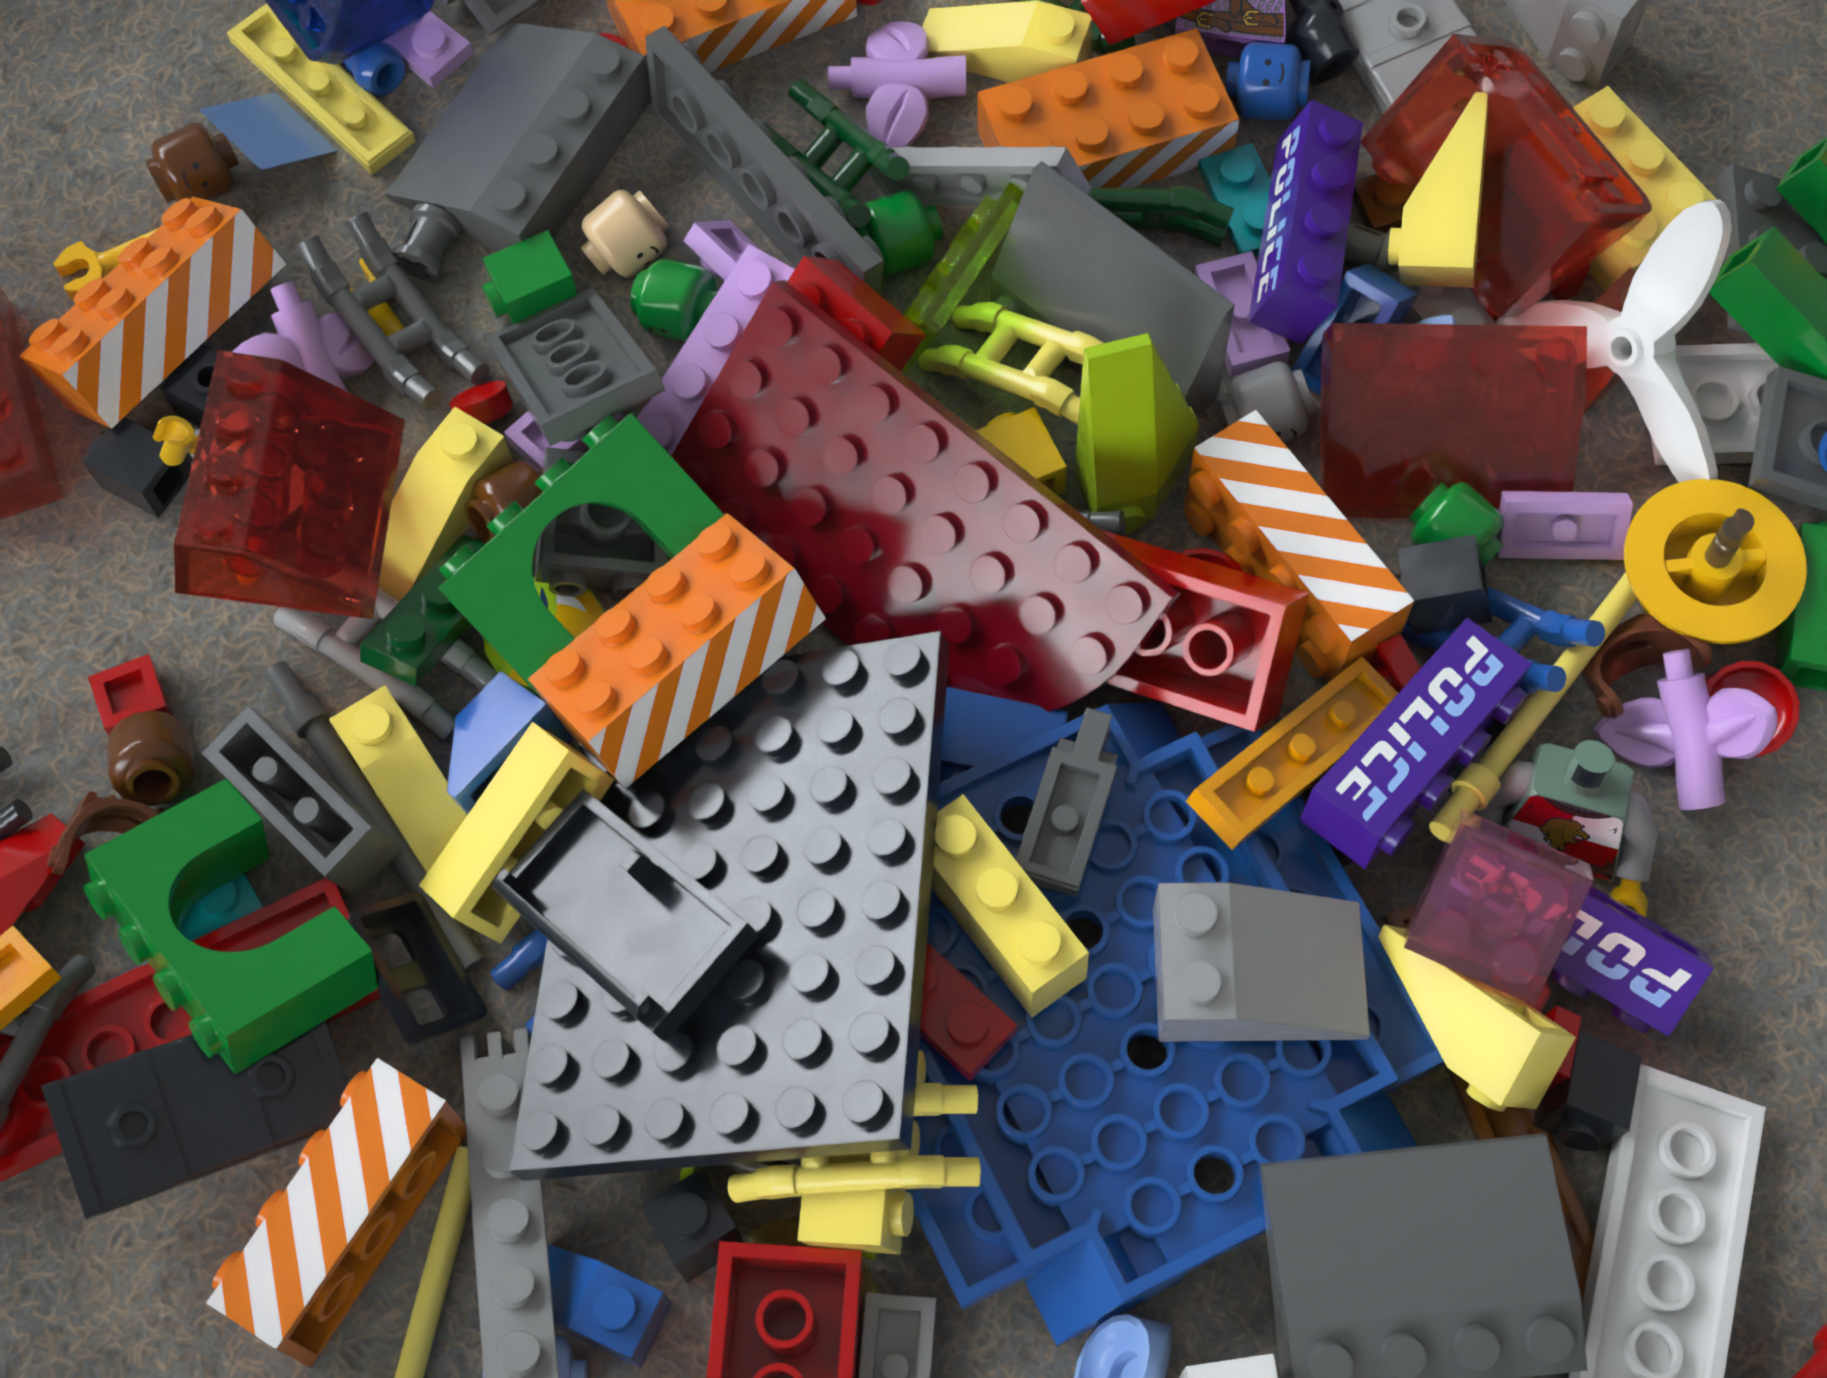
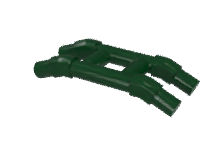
M799 78L789 87V98L825 128L802 154L769 125L764 124L771 133L774 144L788 158L791 156L795 157L803 165L810 182L824 197L831 196L838 202L846 216L847 222L854 227H863L869 222L871 213L865 204L850 193L872 165L888 178L898 181L902 180L909 173V162L844 113L807 81ZM844 142L854 151L831 178L821 168Z
M1171 186V189L1092 188L1088 195L1133 229L1179 232L1190 237L1194 236L1218 247L1221 246L1235 210L1232 207L1208 198V194L1188 186Z

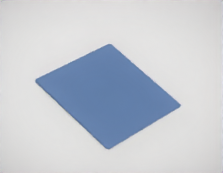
M276 92L200 109V112L261 170L338 151Z

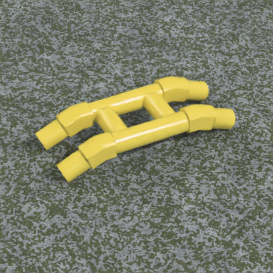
M977 302L973 305L958 306L954 310L952 317L954 325L959 329H976L978 332L992 333L976 354L971 349L959 345H943L939 348H926L919 355L918 362L923 371L942 372L943 375L974 379L1029 399L1035 405L1047 409L1058 417L1063 416L1078 425L1080 397L1075 395L1074 390L1049 377L1065 356H1068L1070 361L1083 365L1084 348L1103 344V342L1080 331L1071 332L1009 311L1006 306L994 302ZM1018 339L1041 347L1023 371L1000 363Z
M916 1083L914 1116L977 1113L978 1090L976 1085ZM899 1151L870 1153V1161L829 1164V1156L801 1158V1166L789 1164L757 1168L752 1172L733 1174L729 1178L727 1188L730 1198L734 1202L739 1203L759 1199L772 1200L785 1197H800L803 1194L877 1189L979 1187L981 1168L979 1157H944L943 1155L899 1157Z

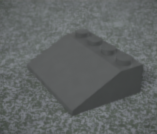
M510 22L386 192V197L411 210L417 204H430L447 211L460 222L462 226L461 235L495 252L546 230L549 231L554 239L651 102L649 73L645 56L597 33Z
M1041 161L1032 170L992 271L990 302L1006 306L1009 311L1071 332L1080 331L1089 334L1103 343L1149 333L1166 362L1175 384L1178 383L1187 405L1192 407L1198 418L1218 397L1235 304ZM1065 356L1058 365L1061 366L1066 363L1082 375L1083 365L1070 361L1068 356Z
M1543 1133L1260 1163L1281 1378H1523L1588 1371L1581 1296L1547 1136Z

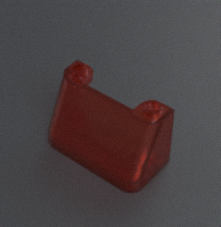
M1453 34L1362 138L1360 143L1372 156V167L1382 179L1393 185H1398L1400 182L1408 185H1418L1475 92H1485L1488 95L1489 119L1477 257L1484 266L1475 275V282L1478 287L1476 296L1479 302L1492 314L1500 316V318L1517 317L1631 232L1651 212L1652 205L1643 190L1524 51L1511 42L1500 38Z

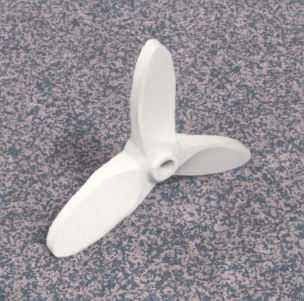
M1720 199L1707 200L1683 210L1672 220L1653 243L1636 271L1622 312L1591 302L1550 300L1532 302L1511 308L1500 315L1495 322L1519 354L1525 359L1543 365L1566 369L1608 366L1614 373L1618 374L1636 400L1656 448L1679 483L1694 479H1707L1708 481L1710 479H1718L1715 456L1705 424L1682 378L1674 350L1676 345L1675 334L1703 304L1720 271L1729 246L1732 231L1731 215L1725 202Z

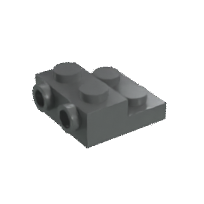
M547 447L543 459V474L561 457L572 466L587 451ZM580 505L560 513L541 533L536 546L535 582L549 583V590L552 593L568 597L585 594L587 587L612 589V597L622 601L646 581L656 569L664 566L668 562V556L640 525L627 514L604 505Z

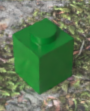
M548 230L482 258L490 282L481 285L484 296L494 316L498 318L506 314L511 325L577 294L573 276Z

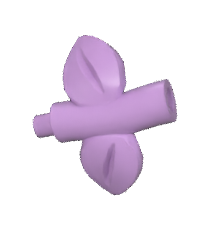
M899 21L885 24L868 36L865 48L867 57H851V66H828L829 90H851L852 98L870 99L866 105L868 130L889 147L910 146L919 137L926 127L930 116L928 100L966 96V55L926 59L929 52V38L923 27L916 23Z
M293 281L270 289L279 310L271 315L278 334L264 332L241 343L225 359L219 374L231 385L266 399H282L299 390L319 430L359 415L340 376L351 377L364 374L373 364L374 358L338 312L326 314L318 320L312 301H301Z
M1690 649L1663 653L1667 678L1657 680L1661 700L1657 698H1640L1622 704L1624 709L1623 715L1616 719L1603 716L1593 728L1596 738L1601 743L1607 745L1613 754L1636 767L1649 770L1670 766L1675 762L1676 789L1680 810H1697L1726 803L1723 757L1750 759L1761 753L1771 742L1776 732L1778 719L1776 709L1765 698L1748 689L1725 688L1710 697L1704 673L1693 672Z

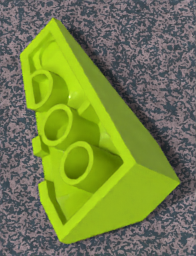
M1149 333L1084 348L1074 470L1087 511H1123L1126 520L1125 534L1142 528L1147 520L1154 519L1192 457L1199 429L1196 414L1192 407L1187 405L1178 383L1175 384L1167 364Z

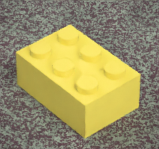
M1606 86L1517 141L1503 179L1544 225L1557 219L1561 221L1591 265L1588 273L1605 291L1629 268L1635 272L1638 270L1653 243L1683 210L1700 202L1717 200L1609 86Z

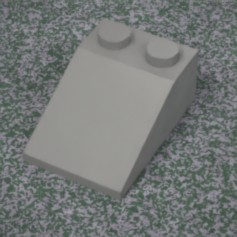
M1504 0L1548 62L1555 65L1565 78L1571 81H1583L1595 89L1631 46L1649 0Z
M1229 882L1158 883L1153 906L1159 1042L1368 1040L1370 1034L1359 902Z

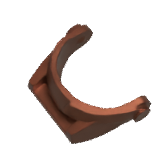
M1637 614L1616 626L1582 670L1581 674L1596 699L1595 703L1599 712L1604 717L1616 719L1623 715L1624 709L1621 700L1610 686L1620 676L1644 666L1664 663L1663 653L1690 649L1692 666L1702 670L1711 664L1713 653L1706 641H1699L1696 638L1678 634L1651 615Z
M89 791L77 805L56 846L51 847L47 866L52 867V873L62 875L69 859L71 845L76 839L97 831L123 834L167 809L158 807L157 810H153L144 803L128 799H117V796L112 794L108 797L100 798L97 797V792Z

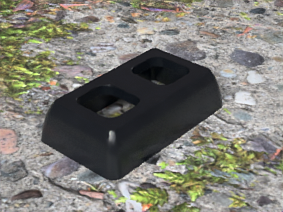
M410 892L358 907L350 912L347 921L373 952L378 986L377 992L407 1044H418L467 1027L486 1016L487 1008L422 894ZM388 934L399 936L409 952L412 962L388 969L372 939ZM419 989L428 990L442 1011L443 1018L419 1025L403 995Z

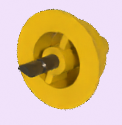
M1694 479L1662 489L1648 499L1638 510L1631 521L1624 542L1623 554L1626 575L1645 613L1653 616L1660 623L1678 634L1696 638L1699 641H1706L1708 644L1741 643L1759 638L1771 632L1792 613L1805 587L1807 575L1805 551L1791 521L1773 502L1750 488L1729 481Z

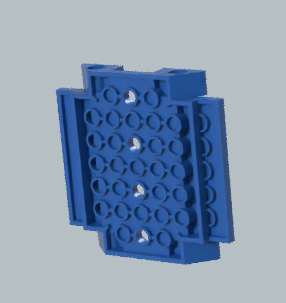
M1161 702L1106 704L1095 709L1112 715L1111 729L1104 751L1118 755L1116 763L1117 772L1078 897L1037 886L1066 924L1072 920L1083 918L1094 922L1100 929L1101 940L1094 947L1087 949L1089 952L1087 979L1031 1018L931 888L927 943L1017 1024V1033L970 1081L920 1036L919 1050L923 1051L926 1060L925 1083L976 1085L978 1090V1109L976 1114L914 1116L913 1121L918 1123L920 1131L918 1155L979 1157L981 1176L979 1187L906 1189V1192L912 1195L914 1214L961 1310L963 1311L1031 1276L1024 1284L1056 1347L1099 1326L1112 1316L1120 1315L1179 1285L1186 1273L1266 1233L1260 1163L1418 1147L1390 1097L1383 1096L1446 1065L1378 937L1381 932L1340 861L1328 841L1300 821L1306 806L1302 797L1299 795L1233 851L1186 802L1195 788L1264 734L1261 728L1253 732L1228 724L1201 738L1197 731L1181 738ZM1084 715L939 783L937 812L964 794L1016 860L1024 834H1016L1007 830L1001 822V817L1007 809L1013 806L1021 805L1033 808L1052 747L1057 748L1060 738L1076 742ZM1229 882L1359 902L1370 1034L1368 1040L1161 1042L1166 1050V1060L1161 1066L1155 1069H1142L1134 1065L1127 1054L1129 1043L1140 1036H1150L1159 1040L1153 906L1158 883ZM1207 1158L1220 1159L1232 1170L1234 1177L1233 1186L1222 1194L1207 1193L1196 1183L1194 1167L1200 1161Z

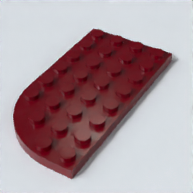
M785 280L772 282L671 455L724 515L728 513L795 568L826 618L822 623L849 646L940 631L950 644L947 687L1038 705L1047 712L1064 707L1091 693L1123 669L1146 643L1181 594Z

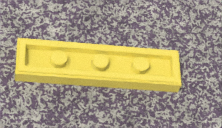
M271 0L227 32L233 45L371 175L416 142L412 131L370 92L361 88L355 82L353 76Z

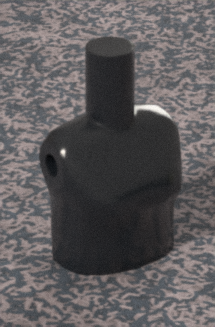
M1288 0L1297 17L1286 32L1285 44H1292L1299 48L1302 60H1311L1309 84L1315 86L1338 77L1353 63L1359 54L1355 41L1349 32L1342 5L1338 0Z

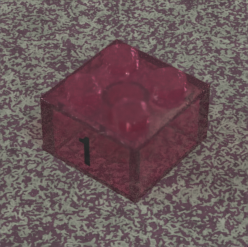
M1461 809L1405 930L1403 948L1535 1006L1594 881L1590 864Z

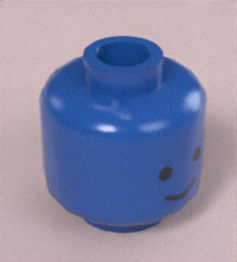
M1249 43L1242 50L1240 62H1228L1226 92L1229 97L1237 98V110L1244 118L1290 120L1295 116L1298 107L1307 106L1311 60H1302L1299 48L1292 44Z

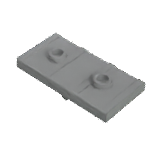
M1338 0L1343 7L1349 32L1359 50V54L1352 64L1421 178L1475 92H1488L1489 119L1484 171L1510 160L1516 142L1538 129L1526 114L1507 84V79L1491 59L1472 29V24L1467 16L1462 13L1455 0Z

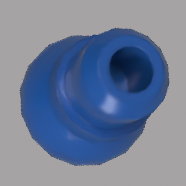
M355 32L343 35L337 42L336 56L338 61L347 67L348 72L353 75L355 82L365 91L370 92L373 96H385L401 84L405 75V64L400 52L392 45L375 42Z

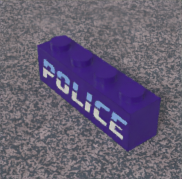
M1314 100L1307 104L1277 141L1248 317L1249 323L1299 344H1302L1338 306L1363 122Z
M1466 618L1313 787L1300 821L1364 869L1367 868L1381 850L1392 856L1414 829L1416 823L1409 819L1420 806L1431 811L1444 797L1454 781V778L1449 776L1448 773L1458 762L1468 768L1485 749L1492 737L1486 730L1495 719L1506 725L1520 709L1529 694L1520 686L1533 663L1469 618Z
M1470 816L1429 881L1428 895L1437 900L1433 907L1441 915L1466 928L1469 927L1472 921L1496 934L1492 942L1499 949L1515 959L1521 958L1527 962L1531 956L1537 958L1555 969L1551 976L1564 988L1584 998H1587L1590 992L1593 991L1615 1004L1611 1012L1618 1019L1642 1033H1647L1652 1026L1665 1035L1670 1036L1714 969L1708 953L1473 816Z

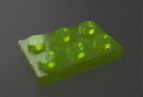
M1011 182L996 200L987 194L984 196L970 218L966 219L950 242L949 249L941 261L935 265L921 285L917 297L910 307L908 306L904 311L903 315L923 331L926 336L903 368V372L906 373L939 334L1011 226L1024 193Z

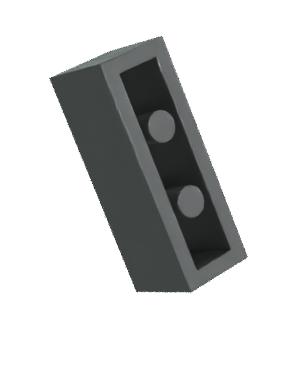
M247 706L202 752L324 877L356 897L402 850L280 728L250 706Z

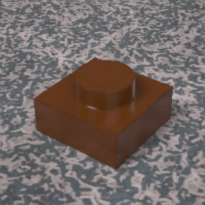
M1407 165L1356 179L1353 200L1365 226L1385 233L1390 228H1402L1403 207L1416 188V184Z

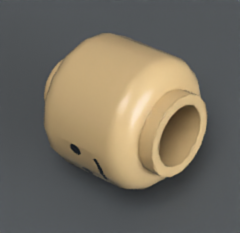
M617 190L582 220V230L589 241L580 248L603 275L613 268L620 276L631 278L664 252L667 248V238L663 232L670 226L640 190L634 195L626 190Z

